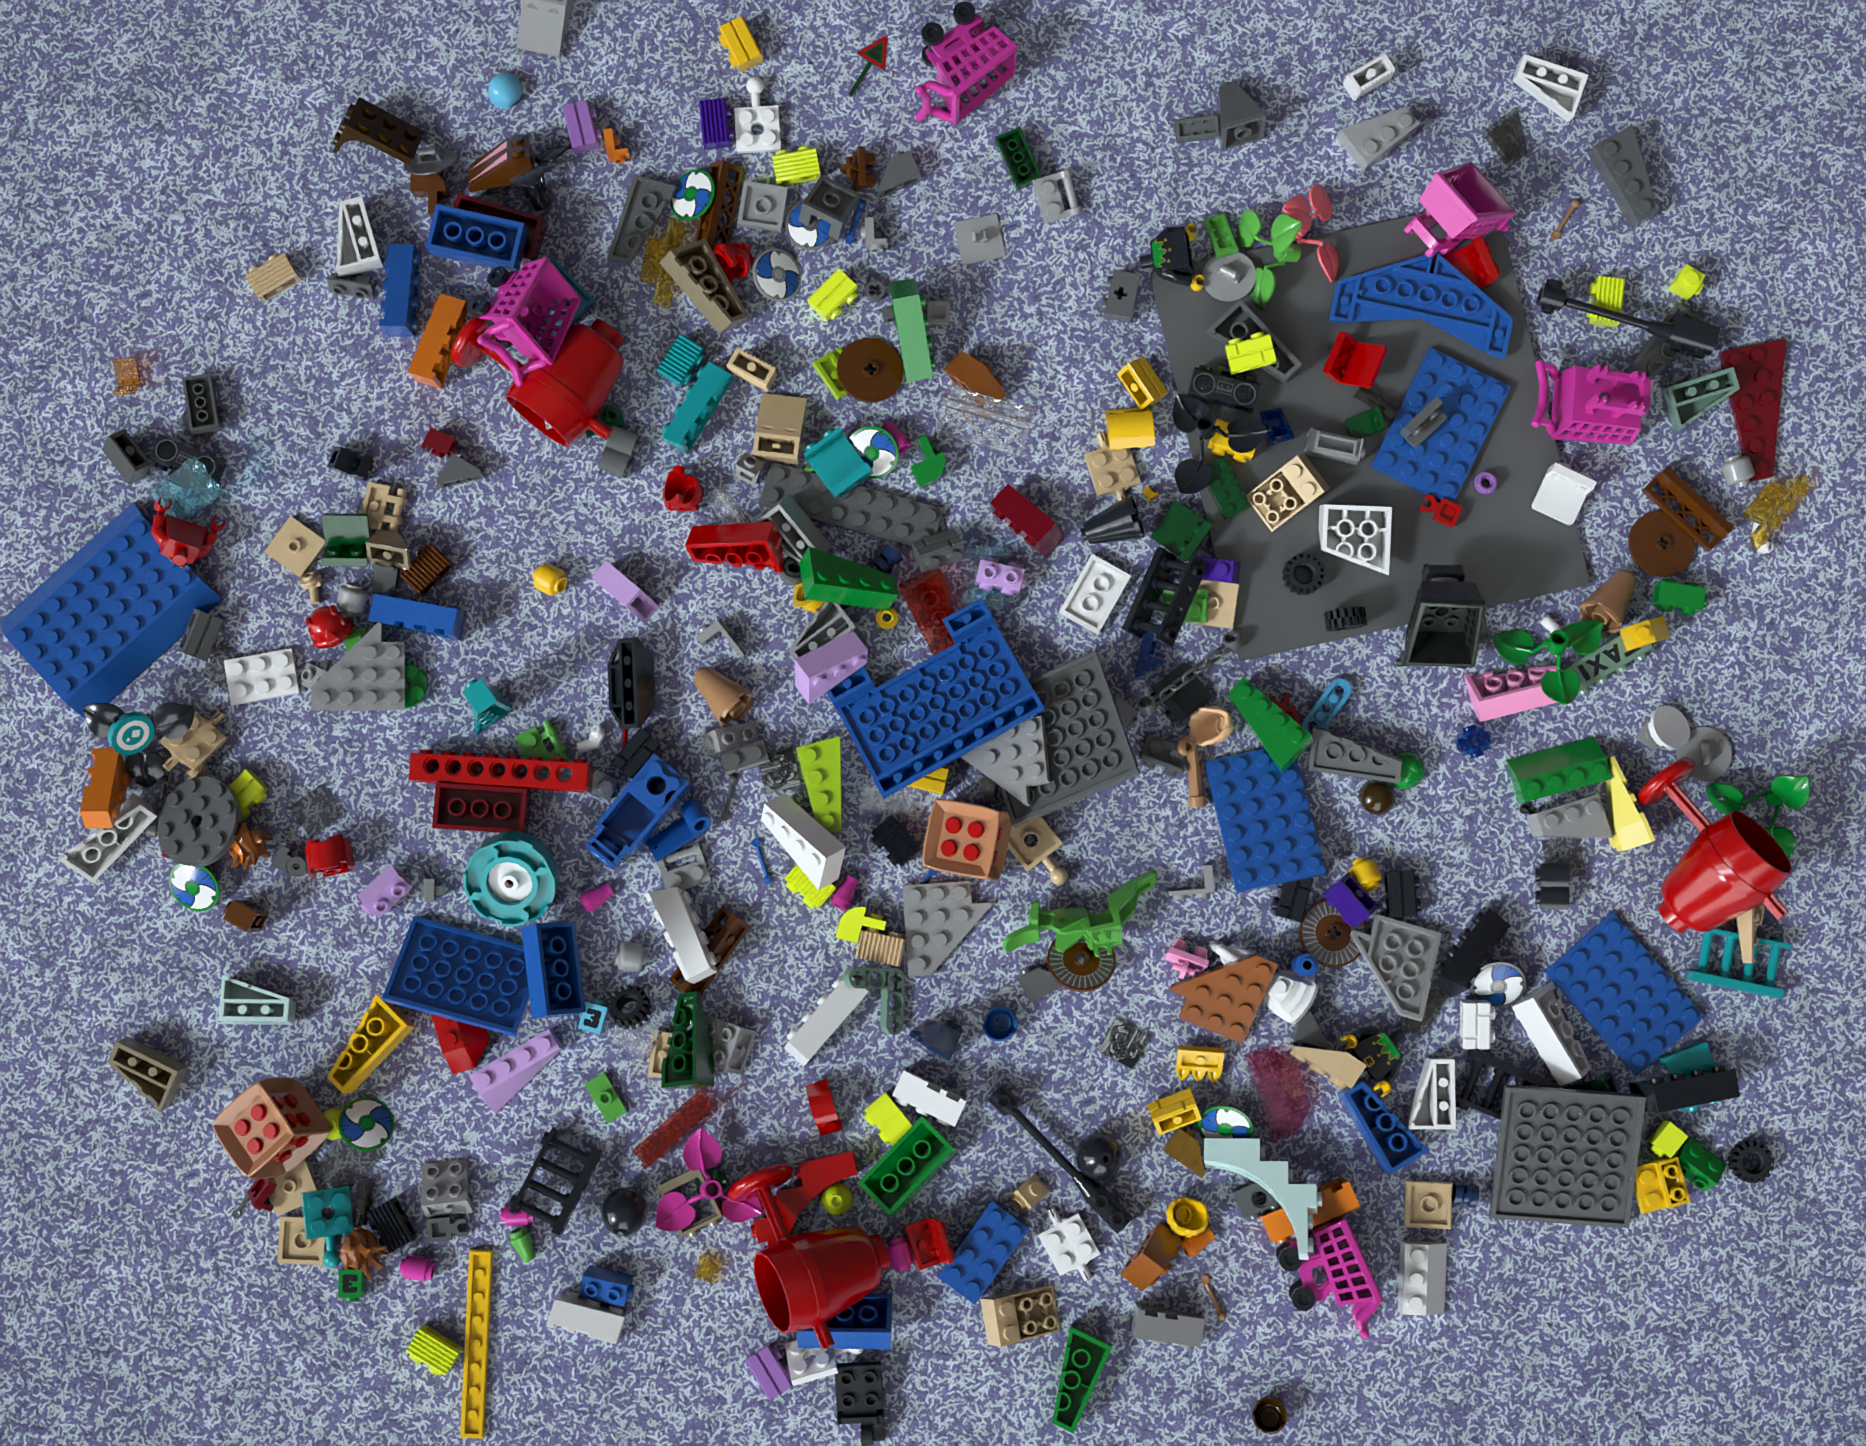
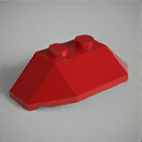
M431 1014L442 1054L452 1073L457 1074L476 1068L490 1040L487 1029Z

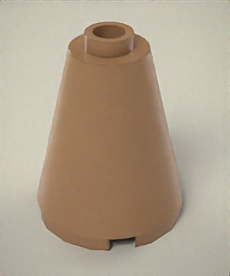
M1618 570L1581 603L1579 613L1585 621H1601L1602 627L1605 628L1603 632H1618L1622 626L1636 586L1634 574L1628 570Z
M709 666L701 667L694 674V684L723 727L732 726L729 722L734 719L738 722L752 707L753 702L751 698H755L754 693Z

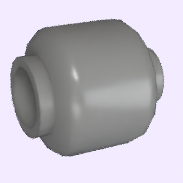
M1742 453L1724 459L1725 463L1721 465V471L1728 485L1736 484L1737 488L1750 484L1749 479L1755 475V470L1749 456H1742Z
M346 582V585L339 588L336 606L343 610V615L356 617V613H363L365 611L368 592L361 584Z
M622 942L619 947H615L614 965H617L620 971L639 972L643 965H647L648 952L644 951L641 943Z

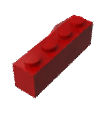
M774 522L692 526L685 547L693 561L719 565L722 562H728L734 567H742L745 564L752 565L757 570H764L765 567L774 568V572H783L782 537Z

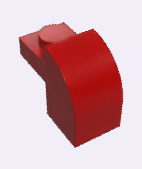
M824 1079L805 1085L811 1112L820 1135L823 1136L842 1130V1124L835 1107L828 1080Z

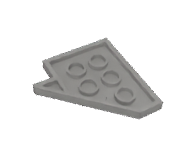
M1041 715L1032 717L966 753L961 758L1023 804L1031 806L1029 787L1050 783L1044 717Z
M970 881L902 886L908 977L932 975L991 907V902L972 904Z
M1375 914L1370 935L1352 930L1350 937L1397 1014L1421 1022L1424 1017L1431 985L1430 979L1433 976L1432 971L1435 967L1442 933Z

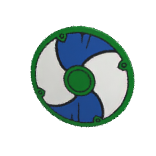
M700 169L691 170L683 174L674 185L678 190L671 199L670 206L675 216L681 220L690 221L702 216L709 209L715 195V184L711 175Z
M866 426L855 431L849 438L850 444L865 463L867 462L872 469L873 474L868 478L877 479L885 477L897 465L899 458L898 446L895 439L886 430L876 426Z
M177 864L170 873V890L174 898L184 907L200 912L211 909L217 903L220 893L219 885L213 873L205 866L193 867Z
M362 1097L349 1102L343 1108L338 1120V1129L342 1139L350 1147L360 1151H373L385 1145L392 1136L394 1118L390 1109L382 1101L371 1097Z
M1220 1105L1211 1107L1200 1115L1202 1120L1198 1121V1130L1203 1138L1250 1139L1253 1134V1124L1248 1115L1231 1106Z

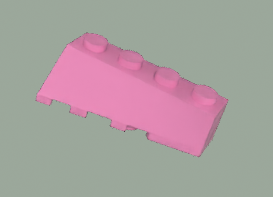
M1556 666L1529 668L1528 672H1520L1513 669L1507 670V674L1493 675V671L1484 672V676H1473L1472 673L1464 674L1472 707L1479 721L1491 720L1557 703L1548 698L1541 689L1543 676L1550 671L1556 672Z

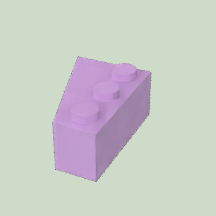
M851 631L796 658L795 687L810 705L867 664L868 649L856 633Z

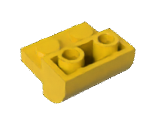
M1149 407L1142 411L1140 408L1104 411L1110 450L1155 446L1153 415Z
M1678 1157L1657 1158L1637 1165L1634 1191L1642 1214L1663 1208H1673L1691 1202Z

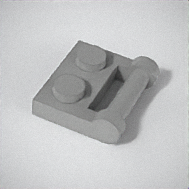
M1071 168L1032 180L1044 224L1083 212L1081 205L1077 201L1071 179L1073 175ZM1063 179L1070 205L1069 209L1064 210L1056 180Z
M699 842L692 844V847L671 853L657 862L666 889L678 887L681 890H686L712 881ZM696 855L697 862L668 871L667 864Z

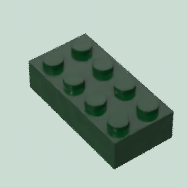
M1021 127L995 137L994 142L1016 191L1033 185L1032 180L1042 177Z
M1227 456L1208 464L1213 470V477L1207 487L1223 519L1226 520L1249 509L1251 505Z

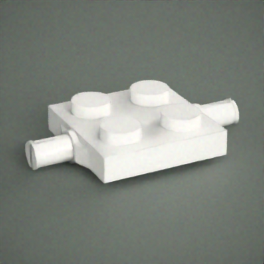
M1055 1207L1047 1210L1046 1212L1053 1223L1048 1229L1039 1233L1038 1236L1059 1275L1061 1276L1071 1270L1078 1269L1084 1281L1090 1279L1093 1276L1086 1264L1091 1259L1101 1255V1252L1079 1212L1067 1218H1060Z

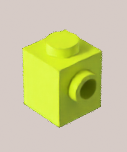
M1685 264L1677 272L1668 290L1688 300L1694 294L1697 296L1704 287L1702 281L1706 275Z
M1663 1120L1647 1139V1142L1652 1145L1650 1149L1662 1158L1664 1155L1672 1158L1688 1136L1670 1121Z

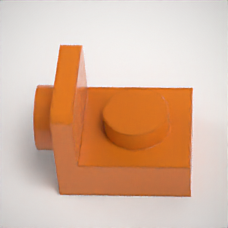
M603 129L609 162L613 161L615 164H621L626 162V159H631L628 148L620 149L619 136H614L613 129Z

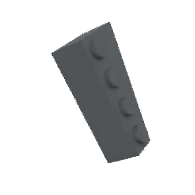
M1633 125L1594 145L1587 154L1631 229L1650 220L1658 212V208Z
M1240 299L1207 330V335L1226 346L1229 345L1228 341L1236 338H1242V341L1251 339V335L1264 332V335L1270 334L1276 363L1259 368L1285 384L1301 369L1302 363Z

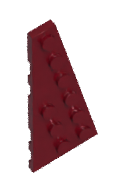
M1786 339L1721 351L1719 353L1722 370L1734 367L1740 387L1739 390L1729 396L1742 456H1749L1755 470V475L1749 479L1750 482L1773 477Z

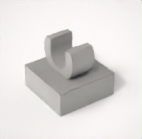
M422 879L421 902H434V895H445V886H434L435 879Z

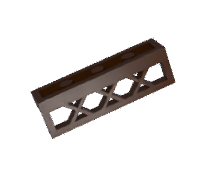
M724 160L710 163L709 174L715 184V195L709 209L699 218L695 242L706 239L712 251L716 246L714 243L717 234L720 233L723 240L722 243L728 244L730 242L744 174L743 168ZM729 170L736 172L735 181L732 184L728 178ZM726 191L731 196V201L728 205L724 200V193ZM722 212H724L727 218L726 225L722 226L719 220Z
M1668 466L1657 473L1642 490L1645 495L1707 552L1711 551L1721 538L1729 534L1734 528ZM1655 483L1663 489V495H1657L1651 490ZM1669 500H1675L1679 504L1680 511H1674L1670 507ZM1686 515L1696 519V526H1690L1687 523ZM1703 531H1709L1715 537L1711 543L1703 538Z
M722 906L704 931L708 939L711 935H714V940L707 947L717 960L715 965L717 972L695 984L686 980L680 983L678 980L683 974L678 966L669 980L684 993L697 991L701 996L751 926ZM727 914L730 918L725 925L721 926V921Z

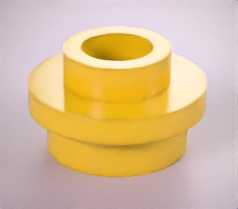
M891 607L889 610L880 609L876 614V622L882 629H892L898 622V614ZM885 614H889L891 616V620L889 622H885L883 620V616Z

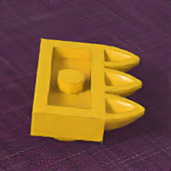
M1178 1045L1176 1057L1177 1076L1180 1080H1184L1189 1075L1190 1070H1192V1075L1198 1082L1207 1072L1212 1083L1216 1082L1222 1074L1224 1048Z

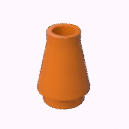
M1206 1227L1205 1231L1197 1236L1190 1238L1184 1236L1179 1244L1189 1258L1192 1256L1196 1257L1215 1239V1236L1211 1229Z

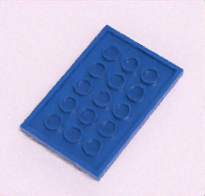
M1429 347L1370 468L1425 495H1432L1439 502L1442 498H1445L1454 503L1511 386ZM1437 396L1443 402L1439 409L1447 416V419L1420 445L1413 448L1399 432Z
M1265 749L1204 761L1205 772L1236 894L1326 874L1297 759L1283 775Z
M1610 912L1543 971L1634 1076H1638L1705 1017L1614 912Z
M414 916L382 999L392 1004L517 1037L530 1000L524 947L517 943Z

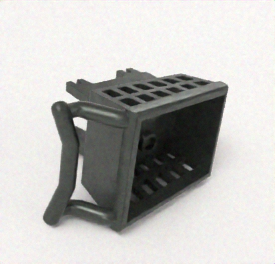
M1423 564L1422 581L1416 593L1415 603L1406 628L1405 650H1402L1400 657L1396 659L1398 667L1447 666L1461 669L1475 667L1485 600L1482 599L1476 583L1464 582L1465 573L1462 565ZM1448 577L1455 578V582L1431 581V579ZM1440 607L1448 608L1444 613L1436 612Z

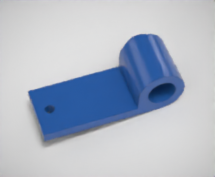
M690 799L685 801L680 808L683 818L646 842L657 862L709 829L711 820L699 800Z

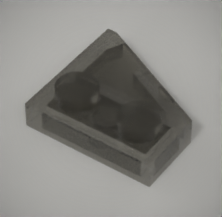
M1517 107L1513 108L1481 133L1508 168L1528 153Z
M1430 989L1423 1020L1420 1022L1401 1016L1400 1030L1405 1033L1424 1035L1449 996L1443 991Z

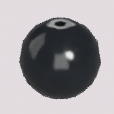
M1097 1132L1087 1135L1080 1141L1076 1148L1075 1158L1078 1168L1085 1176L1093 1180H1104L1111 1178L1118 1172L1122 1165L1123 1153L1121 1146L1114 1137L1107 1133Z
M629 1187L611 1191L603 1200L601 1206L603 1224L610 1232L619 1236H628L638 1232L644 1226L648 1217V1206L644 1196Z

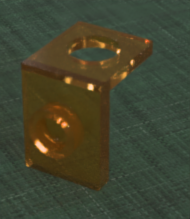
M136 357L114 358L112 362L118 386L112 392L113 395L135 394L142 386Z

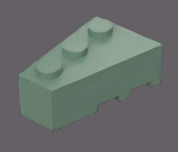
M1734 367L1661 389L1674 432L1682 430L1709 409L1739 390L1740 387Z

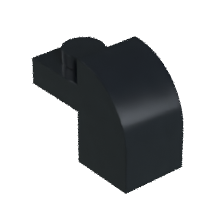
M334 446L327 468L362 481H367L372 471L374 460L369 455L358 454L346 448Z

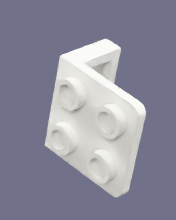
M1555 462L1548 468L1532 502V508L1566 525H1572L1586 495L1594 489L1597 482L1592 480V477L1587 473H1577L1571 470V466L1568 464Z

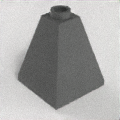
M1236 82L1221 84L1218 88L1221 151L1263 139L1266 122L1265 112Z

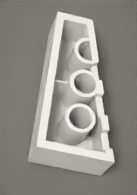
M785 793L766 802L763 808L762 822L815 887L820 890L838 880L846 847Z
M840 976L832 985L834 988L830 995L825 993L819 999L817 1010L815 1012L810 1010L802 1019L804 1022L803 1026L800 1029L795 1027L787 1036L789 1041L784 1049L805 1066L868 994V990L849 988L843 982V977Z

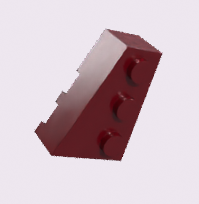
M1009 484L990 502L994 510L992 514L999 521L1002 522L1004 520L1008 523L1011 531L1016 535L1020 534L1029 546L1035 548L1045 558L1064 540L1056 522Z

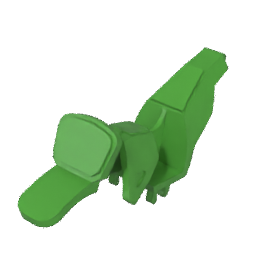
M1150 870L1134 879H1130L1108 895V909L1102 914H1092L1087 912L1086 908L1055 909V911L1043 910L1040 907V901L1035 900L1031 904L1029 925L1009 934L1003 941V948L1006 952H1012L1022 945L1040 942L1041 930L1056 931L1055 947L1058 952H1065L1084 937L1088 948L1094 951L1096 957H1100L1099 950L1104 948L1107 949V954L1111 955L1112 947L1123 945L1121 928L1136 912L1138 896L1156 885L1157 873L1154 870Z

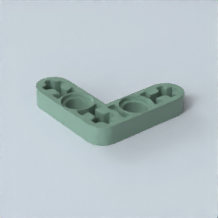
M848 968L843 975V982L847 987L881 989L880 1028L882 1032L888 1035L899 1034L904 1025L905 975L903 971L897 968ZM873 972H876L878 981L873 985L870 977ZM852 976H863V980H852ZM891 976H896V981H891ZM890 988H896V991H890ZM892 995L896 998V1005L893 1008L889 1005V998ZM894 1022V1027H889V1023Z

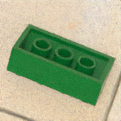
M1594 737L1506 760L1518 804L1612 779L1607 758Z
M921 1116L866 1173L858 1184L889 1216L895 1217L958 1150L932 1124Z

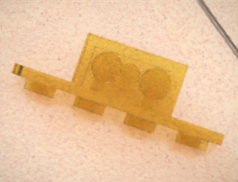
M669 217L665 238L647 239L640 275L641 282L656 284L653 303L664 309H670L675 281L659 262L670 250L682 246L686 226L685 223L674 217Z
M1801 474L1790 489L1769 481L1743 512L1744 518L1759 524L1750 535L1752 550L1757 551L1762 545L1766 544L1772 532L1780 527L1783 519L1794 510L1797 502L1806 496L1809 491L1807 475Z

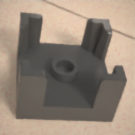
M821 175L802 203L798 221L809 225L811 215H814L830 223L828 235L839 240L843 234L849 216L853 218L857 212L861 194Z

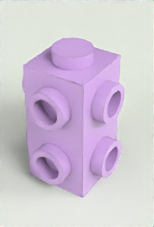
M986 557L985 560H980L975 585H979L981 590L992 591V589L1001 590L1003 595L1014 596V594H1019L1020 589H1025L1028 576H1024L1025 569H1021L1019 564L1008 562L1007 565L999 564L997 559Z
M390 864L358 894L362 902L360 906L368 915L373 913L380 919L385 913L390 911L394 904L406 896L413 887L407 877Z

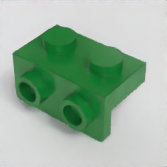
M1691 1136L1685 1140L1677 1156H1675L1679 1159L1683 1176L1703 1191L1718 1185L1727 1165Z

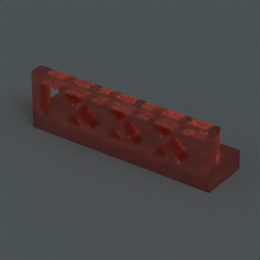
M702 1088L633 1150L635 1155L643 1162L641 1166L645 1170L716 1106Z

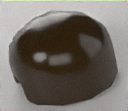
M1370 780L1365 782L1359 789L1358 800L1365 811L1379 816L1388 813L1393 808L1395 794L1387 783Z
M1266 1396L1255 1403L1252 1420L1256 1428L1263 1433L1275 1434L1281 1431L1287 1422L1286 1408L1277 1398Z

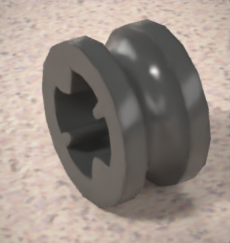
M873 280L866 285L865 293L868 300L879 302L885 297V286L882 282ZM880 287L879 293L881 294L879 296L877 294L870 295L872 293L870 288L876 289Z

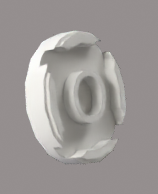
M1667 705L1657 708L1650 714L1651 718L1650 722H1648V728L1651 737L1659 746H1664L1667 748L1666 750L1672 751L1688 743L1690 727L1687 719L1679 710Z

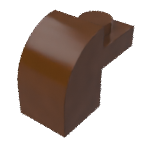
M437 173L410 175L411 193L415 198L428 197V214L433 218L436 204L445 206L444 198L441 197H450L447 185Z

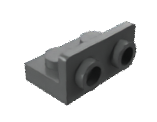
M1437 396L1399 432L1413 448L1420 445L1447 419V416L1439 409L1443 402Z
M1147 734L1138 760L1143 761L1142 765L1147 768L1155 769L1157 766L1164 769V774L1176 777L1177 774H1183L1187 756H1183L1178 752L1177 744Z

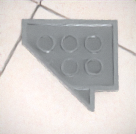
M377 623L311 687V711L405 710V642H381V623Z

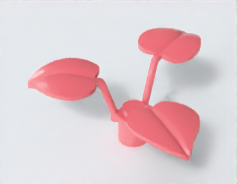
M1315 184L1309 191L1310 203L1304 195L1299 194L1289 199L1282 210L1291 217L1303 222L1301 229L1294 241H1297V244L1309 243L1319 245L1317 248L1319 262L1330 283H1332L1337 276L1340 266V258L1335 246L1331 242L1324 244L1322 240L1303 239L1304 235L1311 228L1312 219L1319 216L1321 221L1325 222L1332 215L1333 208L1329 194L1322 185ZM1311 206L1315 210V212L1312 215H1310Z

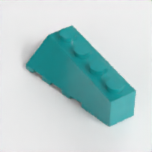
M709 361L706 366L703 365L699 369L696 383L688 387L685 393L687 398L683 404H678L673 414L675 415L671 423L668 422L662 431L664 442L686 455L692 449L733 381L730 373Z
M477 678L473 679L465 685L467 689L462 691L473 710L474 732L476 735L513 710L499 688L482 678L479 680Z

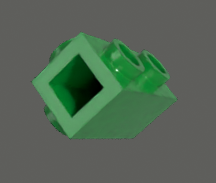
M1663 578L1662 581L1654 584L1652 606L1659 607V611L1672 612L1673 610H1679L1682 615L1694 616L1695 613L1703 611V608L1707 605L1708 595H1706V588L1699 587L1698 583L1685 582V584H1678L1675 579Z

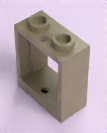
M701 1169L696 1171L687 1170L657 1186L661 1197H663L665 1194L670 1193V1190L699 1177L701 1183L706 1179ZM718 1198L709 1199L715 1212L684 1229L678 1230L681 1237L687 1235L690 1238L700 1233L701 1227L708 1224L710 1228L722 1222L720 1218L724 1214Z

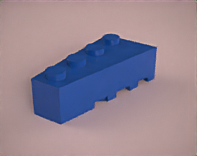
M387 244L384 270L385 274L388 275V279L383 281L386 301H381L380 309L383 311L384 319H379V327L388 337H415V331L419 330V318L416 317V309L420 308V297L417 295V287L421 286L418 265L422 263V255L414 244Z
M382 592L381 595L374 594L368 621L461 641L466 614L461 611V608L456 606H439V603L426 601L425 603L417 602L416 598L407 596L400 599L395 598V594Z
M1356 1081L1352 1089L1345 1087L1337 1092L1383 1173L1392 1174L1429 1151L1363 1081Z

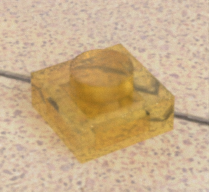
M700 1254L693 1278L716 1284L722 1261Z

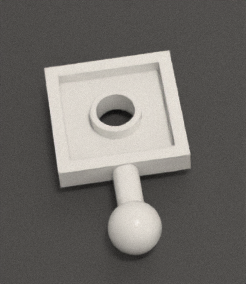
M751 77L747 81L746 88L751 94L752 107L734 108L737 154L781 151L779 106H761L760 93L764 89V83L759 77ZM754 125H762L764 127L763 133L760 135L753 134L752 127Z
M797 1340L785 1343L791 1382L793 1386L837 1374L838 1369L835 1356L847 1352L857 1355L862 1353L864 1349L822 1350L821 1348H798ZM816 1355L814 1360L806 1361L809 1356Z

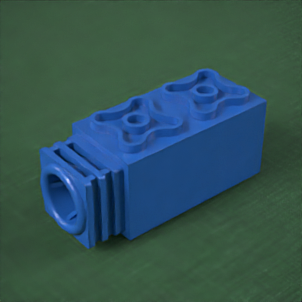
M654 753L596 822L595 825L598 828L595 830V835H591L589 837L591 840L589 842L586 841L584 844L596 858L613 870L620 869V864L626 862L625 858L630 857L631 854L636 855L694 785Z

